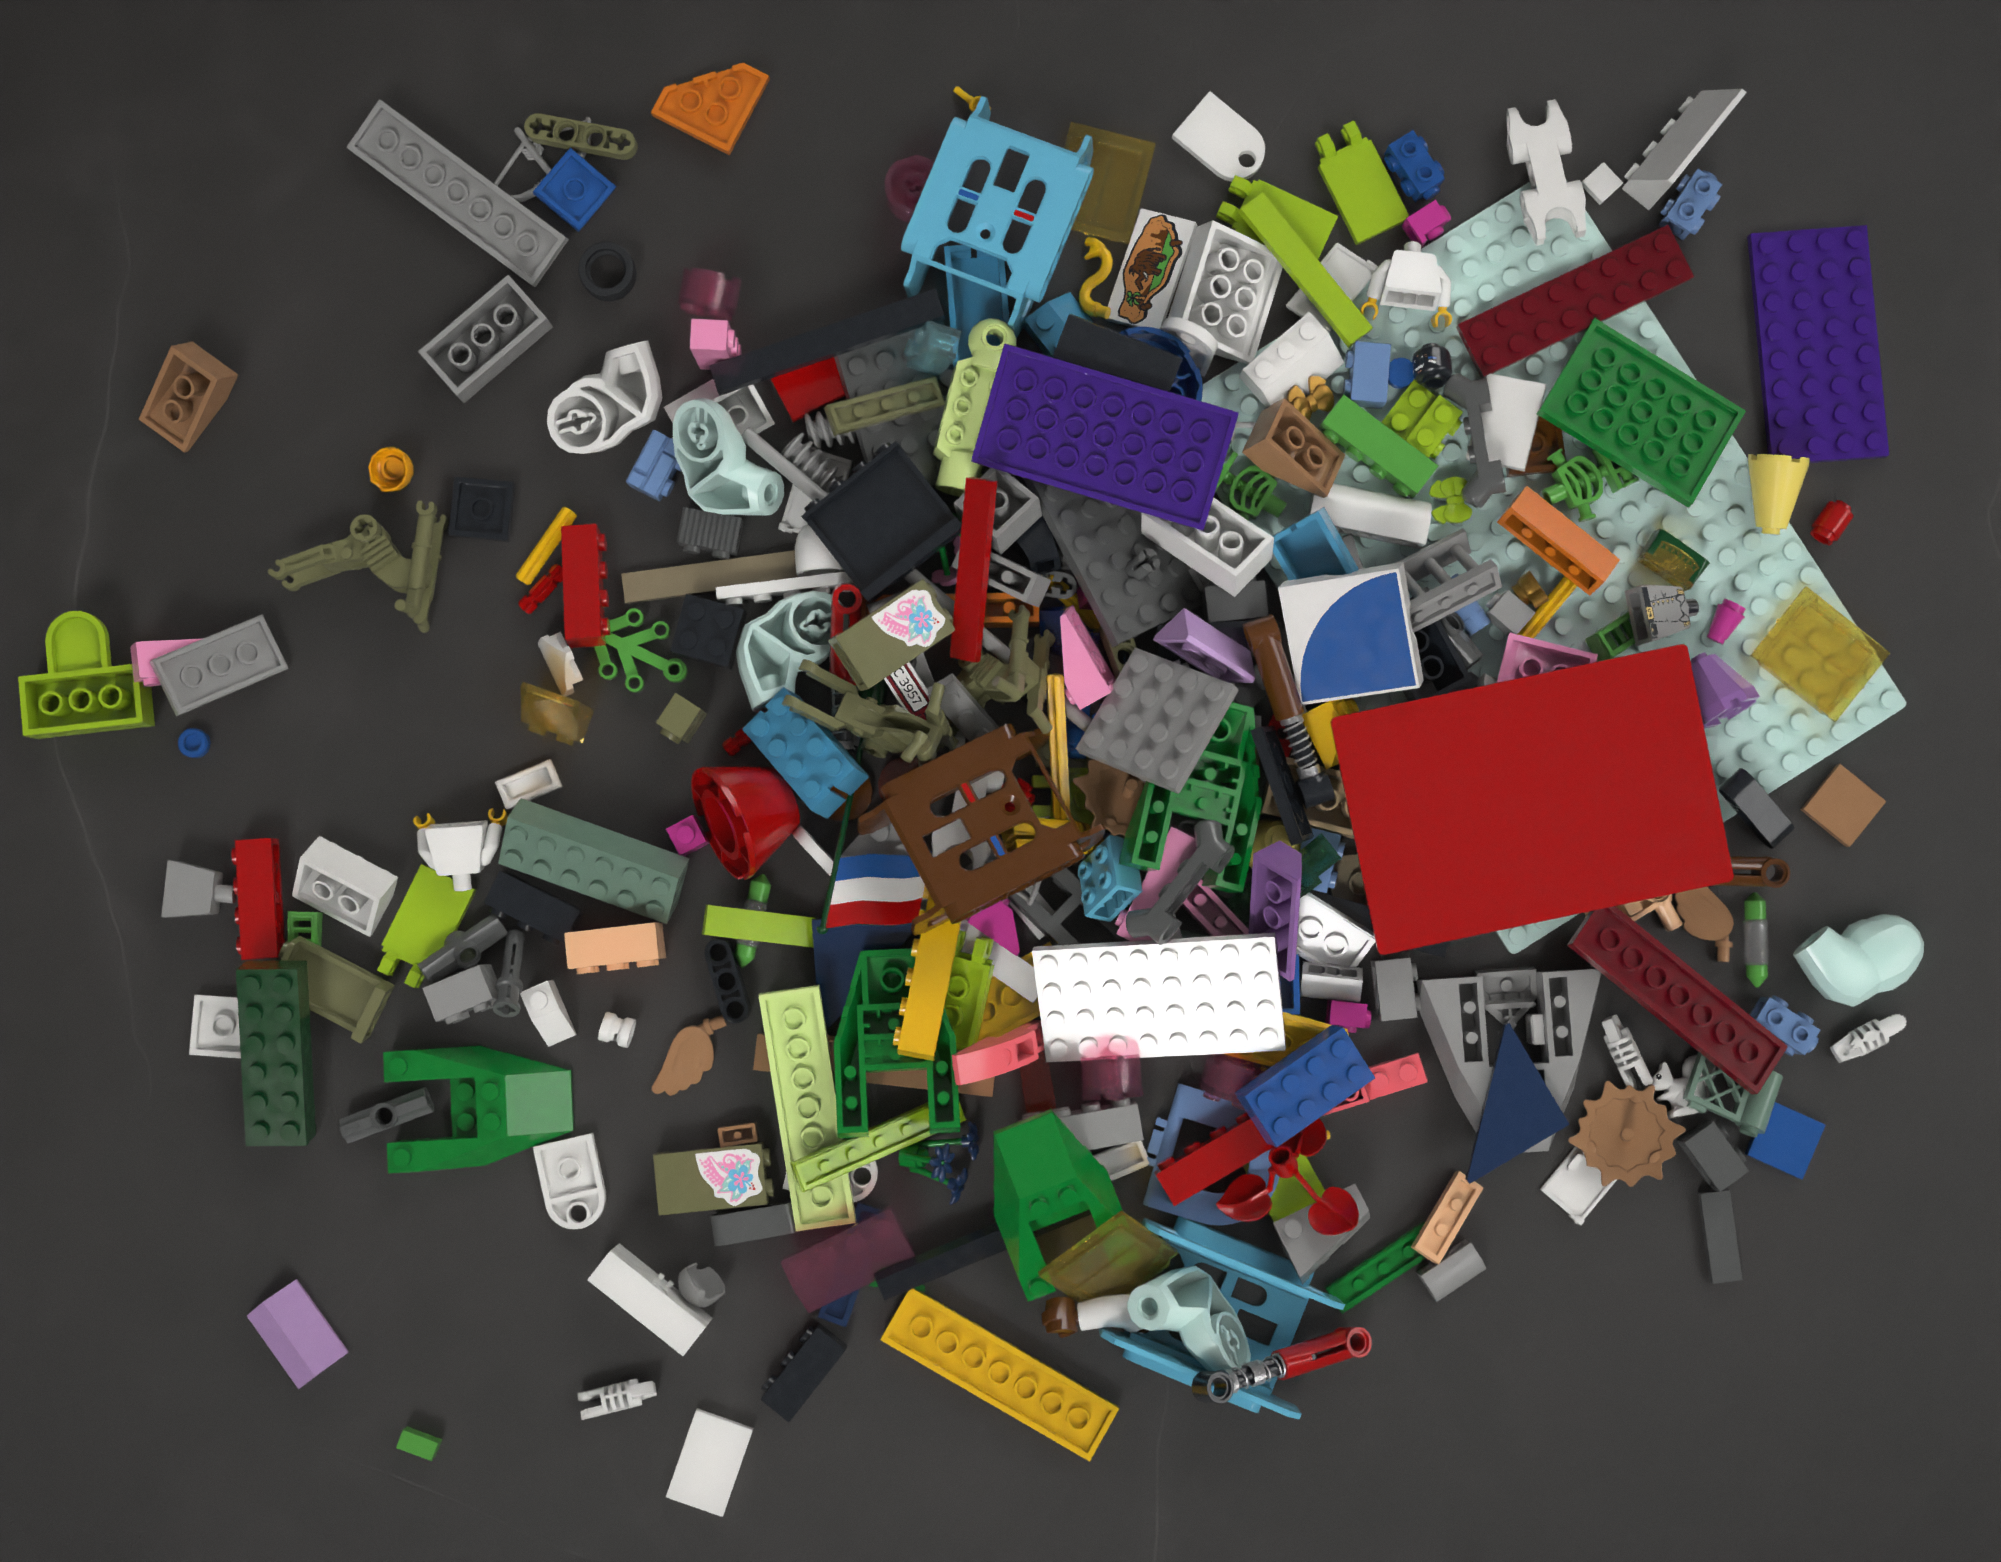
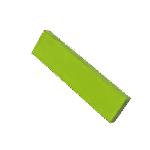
M706 905L702 935L814 948L812 919L814 918Z

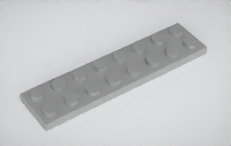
M380 99L346 147L534 287L537 286L569 240Z

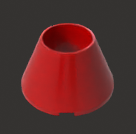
M701 767L692 774L691 788L697 815H704L710 830L705 832L714 853L726 870L736 879L744 878L746 880L751 878L800 824L799 808L790 785L774 767Z

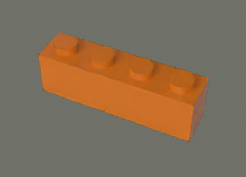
M1528 486L1516 496L1497 521L1498 524L1589 596L1606 581L1620 561L1607 548Z

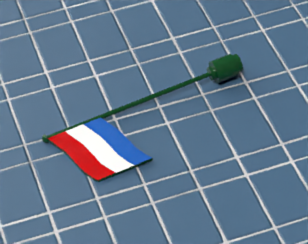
M883 679L870 689L860 691L858 688L859 697L864 699L867 697L876 699L878 701L877 705H885L889 686ZM861 737L855 759L859 765L861 764L863 750L860 747L863 741ZM854 793L851 796H847L820 927L816 928L820 934H826L829 930L828 928L855 924L882 926L912 923L914 918L919 916L925 884L910 856L866 854L841 858Z

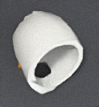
M808 524L803 526L799 531L795 544L797 576L804 577L843 571L844 569Z

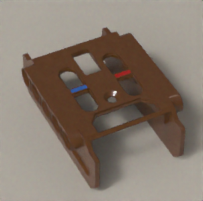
M1012 723L1005 724L889 781L880 788L885 801L874 810L858 818V832L860 835L870 834L890 824L893 825L936 905L912 920L911 931L913 935L926 933L949 920L951 924L959 923L1077 863L1085 857L1084 852L1102 840L1106 830L1103 824L1087 831H1080L1036 752L1047 743L1049 733L1043 734L1038 728L1034 731L1017 734ZM1031 754L1034 756L1070 821L1056 829L1040 823L1012 773L1014 763ZM996 771L1003 773L1006 778L1004 787L978 799L971 784ZM958 790L967 806L944 817L934 815L930 809L932 803ZM1012 802L1015 805L1014 811H1006L1005 804ZM960 819L971 839L933 857L923 837ZM1022 823L1031 825L1035 831L1034 839L1007 852L999 834ZM987 841L996 859L974 870L964 869L959 862L961 854Z

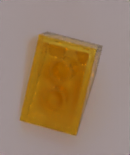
M522 682L520 687L521 721L529 724L528 731L545 736L546 731L557 734V741L573 746L574 741L583 743L594 710L579 701Z

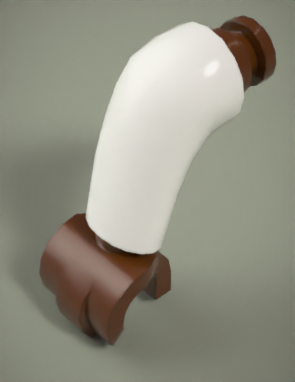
M1129 1294L1107 1295L1079 1302L1077 1310L1073 1299L1055 1297L1046 1300L1045 1311L1041 1313L1042 1325L1045 1326L1046 1332L1058 1333L1060 1338L1078 1332V1325H1080L1081 1331L1115 1327L1122 1328L1130 1333L1145 1334L1149 1332V1330L1139 1328L1131 1320L1127 1309Z

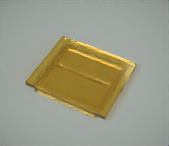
M1071 122L1064 149L1077 153L1087 134L1092 136L1094 150L1090 167L1094 168L1092 180L1071 230L1129 245L1156 143Z
M1805 586L1783 615L1776 620L1775 625L1750 656L1820 714L1826 715L1833 722H1836L1858 693L1864 689L1866 683L1885 661L1890 652Z
M1121 1210L1038 1273L1041 1278L1079 1303L1107 1295H1130L1135 1288L1148 1282L1170 1265V1259L1175 1257L1178 1252L1173 1246Z

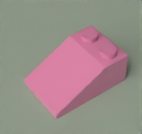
M1071 605L1060 616L1064 683L1067 687L1064 689V692L1072 705L1077 704L1079 710L1110 694L1116 679L1075 607Z
M1509 633L1496 683L1593 663L1597 661L1598 654Z

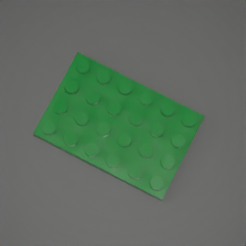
M1594 318L1536 414L1689 508L1694 503L1746 410Z

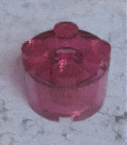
M918 155L909 156V158L894 162L886 174L885 192L888 207L902 221L909 223L934 164L930 159ZM916 186L920 187V191L910 192V189L914 190Z
M684 268L677 304L687 314L703 317L705 311L709 312V315L714 316L715 319L731 322L732 316H736L742 279L733 276L732 280L724 279V273L692 268L691 271L688 268Z
M1139 1054L1091 1058L1081 1057L1083 1100L1101 1099L1100 1094H1102L1105 1100L1123 1099V1093H1125V1097L1143 1096Z
M1208 1054L1199 1087L1204 1090L1203 1096L1217 1102L1222 1098L1231 1101L1232 1106L1245 1110L1235 1092L1265 1072L1267 1068L1260 1064L1258 1069L1253 1066L1251 1061L1224 1054Z

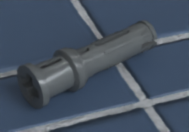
M510 930L506 934L502 974L495 985L498 993L497 1000L493 1003L492 1009L495 1014L502 1017H514L519 1014L521 1008L518 999L519 994L523 990V983L519 978L525 934L519 930ZM512 953L515 954L513 965H511Z

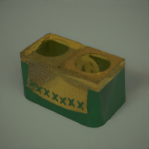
M1658 529L1651 534L1637 558L1639 563L1671 585L1681 586L1684 591L1691 589L1710 564L1706 558L1663 529Z

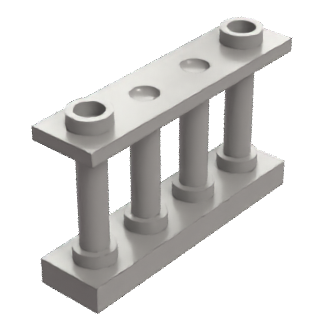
M1463 528L1396 562L1404 563L1408 591L1414 597V599L1410 600V621L1413 632L1502 588L1497 565L1492 559L1478 565L1469 555L1471 550L1466 531ZM1458 560L1467 572L1452 579L1443 567ZM1432 574L1441 585L1425 593L1416 581Z

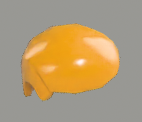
M385 447L378 450L372 455L368 466L370 481L381 489L382 492L401 491L410 484L414 475V466L410 457L396 447Z

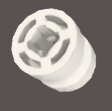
M607 1011L601 1023L598 1040L604 1042L616 1041L618 1046L628 1048L635 1031L636 1020L628 1017L621 1019L615 1013Z

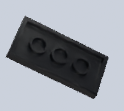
M1263 726L1250 730L1291 846L1313 839L1314 835L1275 726Z

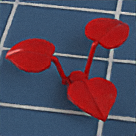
M1319 1118L1280 1146L1271 1149L1268 1159L1272 1166L1268 1168L1269 1179L1267 1187L1264 1179L1260 1176L1245 1174L1235 1179L1228 1186L1222 1198L1216 1203L1217 1208L1232 1219L1244 1222L1259 1220L1267 1215L1272 1208L1273 1203L1268 1193L1273 1190L1275 1174L1281 1178L1295 1176L1316 1201L1308 1211L1309 1223L1316 1232L1331 1236L1353 1230L1359 1221L1358 1206L1349 1192L1339 1187H1329L1320 1198L1298 1170L1296 1159L1299 1157V1154L1306 1157L1313 1156L1326 1144L1327 1131Z

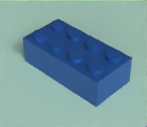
M1331 1025L1237 1090L1235 1095L1265 1142L1278 1147L1374 1080L1375 1077L1345 1029L1340 1026Z

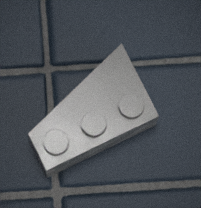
M1356 1184L1344 1188V1190L1352 1195L1359 1210L1358 1224L1351 1231L1332 1236L1316 1232L1308 1220V1211L1313 1204L1273 1223L1302 1285L1318 1267L1324 1264L1342 1244L1344 1245L1370 1219L1369 1209Z

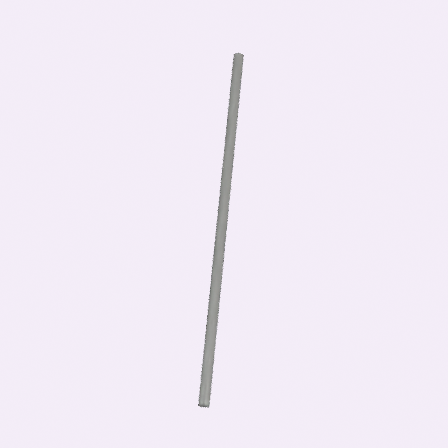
M750 427L743 432L741 436L744 443L811 500L818 498L821 501L828 495ZM917 569L904 578L910 584L924 579L926 583H930L937 593L936 600L941 608H945L953 618L955 602ZM984 627L982 645L1000 661L1008 664L1010 649ZM1065 696L1066 717L1085 732L1093 719L1082 710H1079L1078 706L1072 705Z

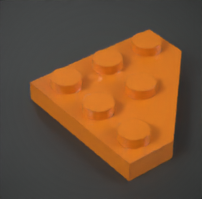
M745 63L733 65L731 69L718 73L714 71L694 77L692 81L679 85L675 83L664 87L651 114L653 117L730 156L770 81V77Z

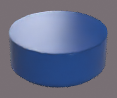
M1401 357L1393 359L1389 365L1388 384L1396 389H1403L1409 386L1414 380L1412 362Z
M186 729L178 738V748L187 757H203L210 749V738L201 729Z

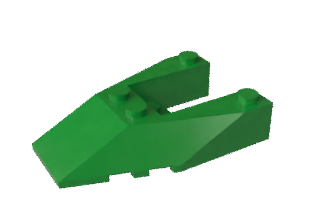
M1234 702L1231 703L1179 794L1146 781L1125 834L1119 864L1144 871L1160 870L1172 812L1203 821L1216 820L1222 825L1223 839L1235 848V852L1220 874L1209 868L1204 875L1202 886L1227 893L1243 892L1262 807V798L1259 797L1258 789L1260 773L1259 766L1256 765V746L1250 731L1256 729L1254 708Z
M912 948L860 951L839 1028L834 1039L838 1139L869 1137L866 1073L927 1070L930 1134L960 1132L958 1085L955 1083L952 1067V1055L957 1053L956 1035L951 1027L945 1008L934 1061L899 1055L897 1051L898 1046L893 1045L896 1027H902L904 1016L899 1015L902 997L908 998L910 986L905 985L908 967L914 968L916 957L911 956Z
M481 1045L383 1052L384 1082L450 1079L452 1137L395 1140L387 1143L388 1174L485 1166L574 1130L572 1070L497 1051Z
M1051 1109L993 1131V1214L1028 1302L1056 1291L1050 1271L1034 1234V1231L1090 1209L1112 1269L1141 1258L1107 1169L1093 1157L1091 1151L1085 1145L1083 1146L1077 1140L1073 1132Z

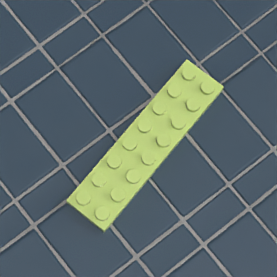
M820 985L760 993L758 996L796 1231L856 1223L849 1172L806 1192H801L790 1164L844 1139H838L836 1089Z

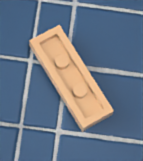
M1455 1171L1411 1246L1412 1249L1434 1264H1440L1484 1188L1475 1181L1468 1184L1465 1180L1466 1175L1461 1171Z

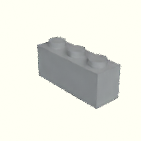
M959 550L951 565L958 569ZM991 551L988 585L1025 603L1039 607L1052 580Z

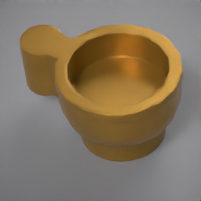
M1530 571L1522 575L1518 579L1517 584L1511 587L1514 594L1526 605L1532 604L1535 609L1549 601L1548 596Z

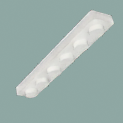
M837 572L715 588L716 597L720 603L739 606L743 604L742 600L754 599V603H766L772 601L774 596L783 595L784 598L809 591L831 594L830 590L841 583L856 585L846 572Z

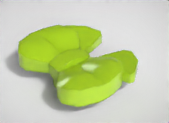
M1450 477L1443 480L1442 483L1440 480H1437L1430 487L1429 495L1431 497L1446 499L1447 505L1440 506L1431 512L1433 518L1442 525L1446 521L1454 524L1462 523L1468 520L1473 513L1472 509L1464 503V499L1461 496V491L1467 484L1465 478Z

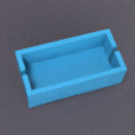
M965 245L944 246L946 266L1006 288L1004 260L978 250L977 258H971V248ZM946 272L954 368L957 361L972 357L968 346V336L972 327L979 321L994 318L1008 324L1007 294ZM986 336L987 342L990 345H1000L1001 342L997 336Z
M1325 507L1272 535L1274 537L1273 553L1288 580L1320 575H1345L1359 570Z
M783 687L765 705L768 711L765 713L760 710L742 730L809 809L828 819L846 801L842 795L831 790V788L834 786L851 796L869 775L829 729L798 713L791 712L789 710L790 707L782 705L786 695L794 696L803 701L800 696Z

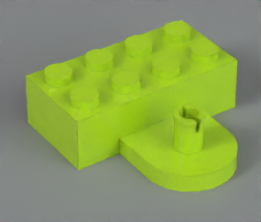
M69 611L58 616L50 624L46 633L45 644L48 673L18 677L23 736L43 739L155 726L152 687L144 686L143 682H134L132 664L112 666L109 634L103 622L96 616L83 611Z

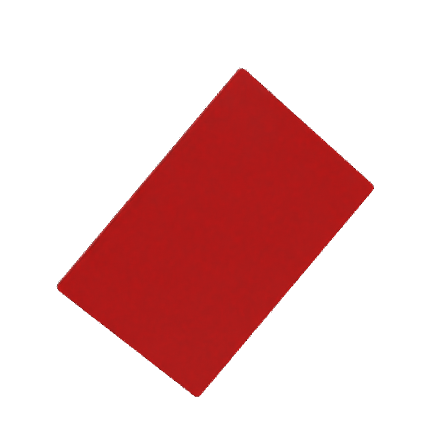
M1684 644L1333 717L1330 721L1376 948L1382 955L1727 883L1734 878L1688 647Z

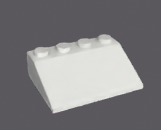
M1743 89L1704 90L1695 99L1689 96L1678 109L1682 113L1678 120L1675 121L1671 118L1660 131L1664 135L1661 141L1656 143L1653 140L1642 155L1646 158L1640 166L1635 162L1624 177L1628 181L1622 187V190L1646 209L1650 210L1676 181L1747 92Z
M1214 220L1202 224L1196 228L1168 317L1189 320L1212 334L1218 343L1215 355L1249 364L1255 359L1283 267L1265 245Z

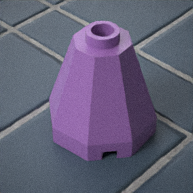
M1706 652L1690 660L1704 729L1721 724L1719 718L1724 719L1727 717L1729 720L1754 705L1756 699L1760 697L1751 683L1716 654L1707 656Z

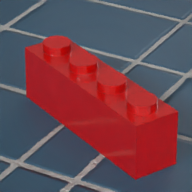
M597 524L561 526L565 640L570 648L606 646L605 636L610 635L609 618H605L604 607H609L608 590L603 587V579H608L607 563L602 561V551H607L605 533L601 534Z
M279 839L235 840V847L232 848L231 857L233 864L236 865L237 877L233 879V890L235 895H238L235 921L240 927V937H237L236 940L237 952L239 955L241 954V960L280 958L278 955L285 943Z
M1247 1112L1235 1118L1237 1123L1226 1129L1223 1125L1210 1132L1209 1136L1211 1138L1200 1144L1199 1141H1195L1183 1149L1185 1154L1174 1160L1173 1156H1170L1157 1164L1159 1169L1154 1173L1173 1206L1274 1148V1146L1265 1142Z

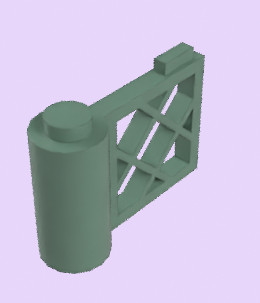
M1698 1052L1683 1099L1688 1101L1687 1107L1702 1114L1707 1109L1731 1120L1740 1127L1739 1131L1747 1136L1757 1137L1758 1134H1765L1783 1076L1772 1071L1760 1092L1752 1095L1739 1084L1735 1085L1734 1080L1721 1069L1709 1073L1705 1064L1706 1057ZM1719 1073H1723L1729 1087L1721 1092H1717L1711 1078ZM1705 1080L1711 1096L1702 1099L1695 1096L1694 1093L1697 1084ZM1730 1092L1735 1101L1732 1112L1724 1108L1720 1099L1721 1096Z

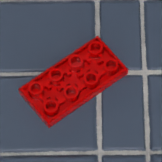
M834 357L771 378L793 422L805 417V413L811 414L845 396Z

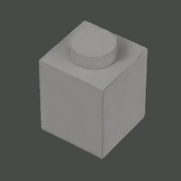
M1509 589L1502 595L1497 592L1485 605L1489 608L1486 615L1491 623L1506 636L1509 633L1518 634L1536 613Z

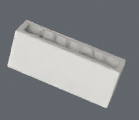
M1334 483L1328 496L1325 498L1313 493L1311 494L1307 516L1325 507L1339 533H1352L1354 536L1418 549L1426 545L1432 505L1429 502Z

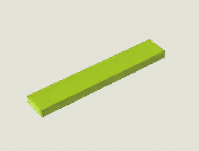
M1263 192L1240 208L1238 213L1348 348L1373 329L1363 314Z
M959 1102L960 1123H961V1122H963V1121H966V1119H965V1116H964L962 1107H961L960 1102ZM928 1103L869 1128V1137L846 1138L791 1162L790 1164L800 1191L806 1192L934 1135L929 1132Z

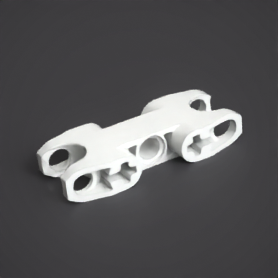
M1556 99L1547 101L1546 122L1539 126H1530L1524 123L1516 107L1508 108L1506 113V146L1512 165L1526 163L1531 189L1520 192V206L1524 223L1536 246L1544 244L1546 239L1545 223L1553 218H1560L1568 222L1576 238L1584 237L1586 233V198L1580 180L1566 182L1560 155L1572 152V141L1568 122Z
M959 730L956 734V738L959 740L956 748L965 744L966 737ZM996 771L972 783L971 786L978 799L985 797L986 793H993L1001 789L1004 775ZM959 790L955 793L952 813L967 806ZM960 819L933 832L931 843L933 857L971 839ZM987 841L964 852L972 860V870L986 864L991 853V848Z

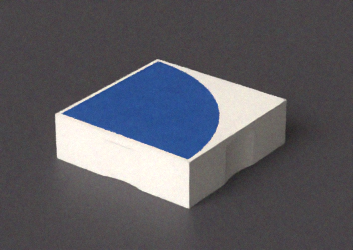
M1403 562L1363 568L1345 575H1320L1284 581L1278 587L1295 683L1302 705L1420 688L1424 678L1417 638L1410 621L1411 603Z

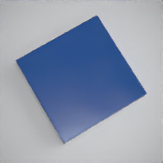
M570 147L534 189L533 194L576 231L580 232L614 192L616 186Z
M1775 1102L1765 1134L1751 1137L1745 1155L1803 1180L1826 1125Z

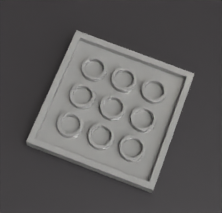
M1134 648L1114 682L1112 692L1104 699L1076 749L1084 756L1179 794L1238 693V689L1234 684Z

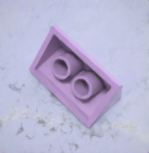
M1185 608L1169 621L1153 639L1207 675L1228 683H1253L1255 680L1250 650Z
M298 1279L263 1301L247 1315L250 1322L298 1389L349 1353Z

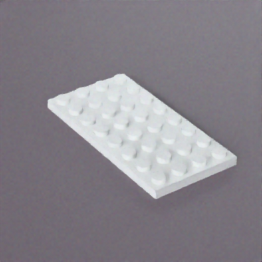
M1275 933L1169 939L1163 945H1159L1154 940L1033 947L1032 956L1046 1062L1286 1050Z

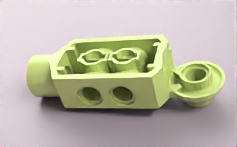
M988 318L979 321L972 327L968 336V346L972 357L957 361L953 369L933 450V455L941 461L935 488L952 496L961 497L965 493L966 477L980 478L982 471L990 469V467L971 462L1003 346L1004 344H1009L1016 347L1017 339L1014 331L1008 327L1006 322L1000 319ZM986 336H997L1001 342L1000 345H990L987 342Z

